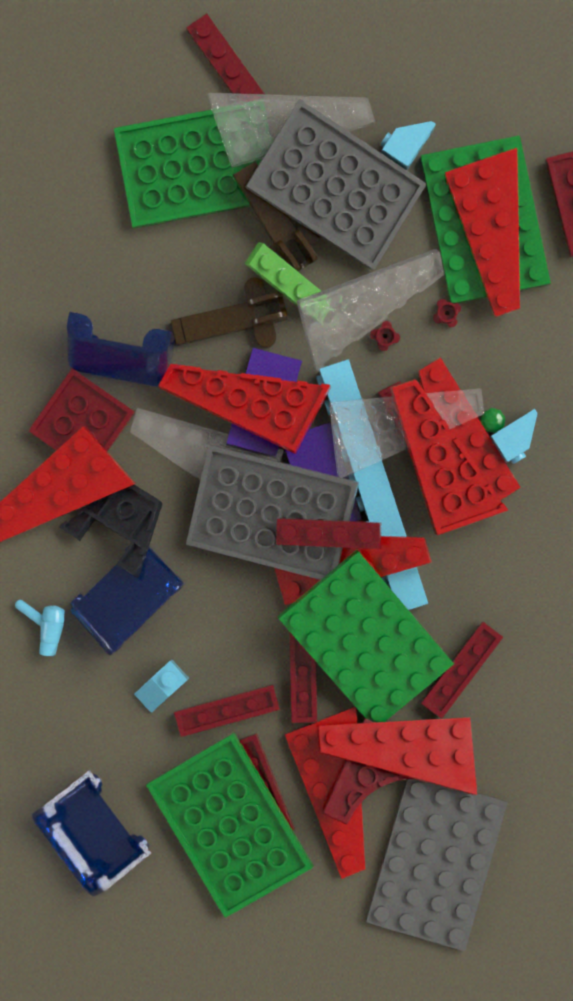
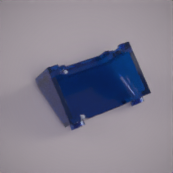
M69 312L67 321L68 363L75 371L149 386L159 385L172 360L175 337L172 331L162 329L150 330L145 335L143 345L140 347L99 339L98 336L92 334L93 324L87 316Z
M149 545L138 579L116 564L84 596L80 593L70 603L72 606L70 612L107 654L112 656L186 582Z
M89 770L32 813V818L86 892L91 896H96L105 892L148 857L151 852L148 849L149 844L143 836L130 835L100 796L102 793L101 787L103 786L101 779Z

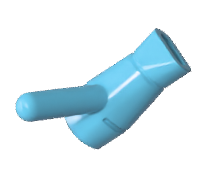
M17 600L15 602L16 609L40 626L41 642L39 654L44 656L56 655L64 626L65 610L58 606H46L43 613L40 614L23 600Z

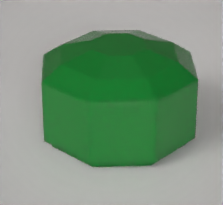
M490 408L482 413L480 422L486 432L495 434L504 428L506 418L501 410Z

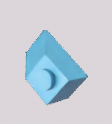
M429 121L396 128L393 134L388 132L380 144L383 147L381 154L405 170H408L434 131L436 124Z
M535 409L490 436L505 463L511 460L512 464H515L526 457L524 451L530 448L537 418Z
M170 660L134 695L152 713L185 683L189 677L173 660Z

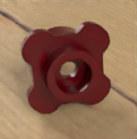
M445 299L439 300L437 302V312L433 316L434 322L437 324L445 323L451 328L455 327L458 323L457 315L461 311L460 304L446 302ZM445 311H449L448 316L445 315Z
M389 321L382 322L378 329H373L370 332L371 339L377 342L380 351H387L390 345L398 343L400 340V335L392 328V323ZM383 334H387L386 339L383 338Z

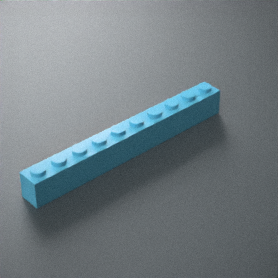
M349 359L320 368V375L316 376L318 385H331V389L327 394L328 399L324 400L328 415L333 414L336 424L332 425L336 439L341 438L344 448L340 449L344 464L349 462L352 471L348 473V477L350 480L359 482L357 489L359 497H356L359 511H365L367 522H382L381 536L407 537ZM417 567L381 577L408 610L428 604Z

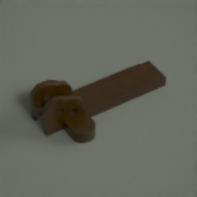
M255 161L235 173L233 177L273 244L269 248L299 272L307 265L318 260L311 245L321 237L303 225L296 229L288 215L245 188L258 166ZM292 238L306 259L298 264L284 244Z
M256 277L250 278L244 286L247 302L171 320L177 346L254 328L257 343L263 348H269L276 342V332L273 323L288 320L283 294L280 292L266 294L263 281ZM279 301L281 312L256 318L254 307Z

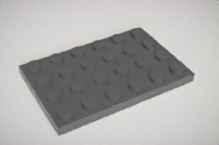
M299 99L245 188L373 271L422 193L426 183Z
M209 445L186 545L321 580L339 565L343 548L276 545L277 518L350 521L359 482Z
M416 779L406 780L366 922L465 951L508 802L477 793L476 796L470 795L466 792L452 790L430 782Z

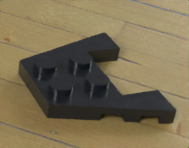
M134 484L94 501L86 508L82 507L76 512L77 515L68 522H63L59 528L80 541L94 520H97L127 539L131 544L117 565L138 579L163 503Z

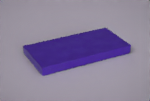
M253 348L246 374L281 378V380L297 382L302 361ZM234 424L231 425L226 443L227 446L276 458L279 446Z
M330 423L309 429L296 454L285 449L290 465L348 479ZM354 501L350 521H359L362 519L356 501Z

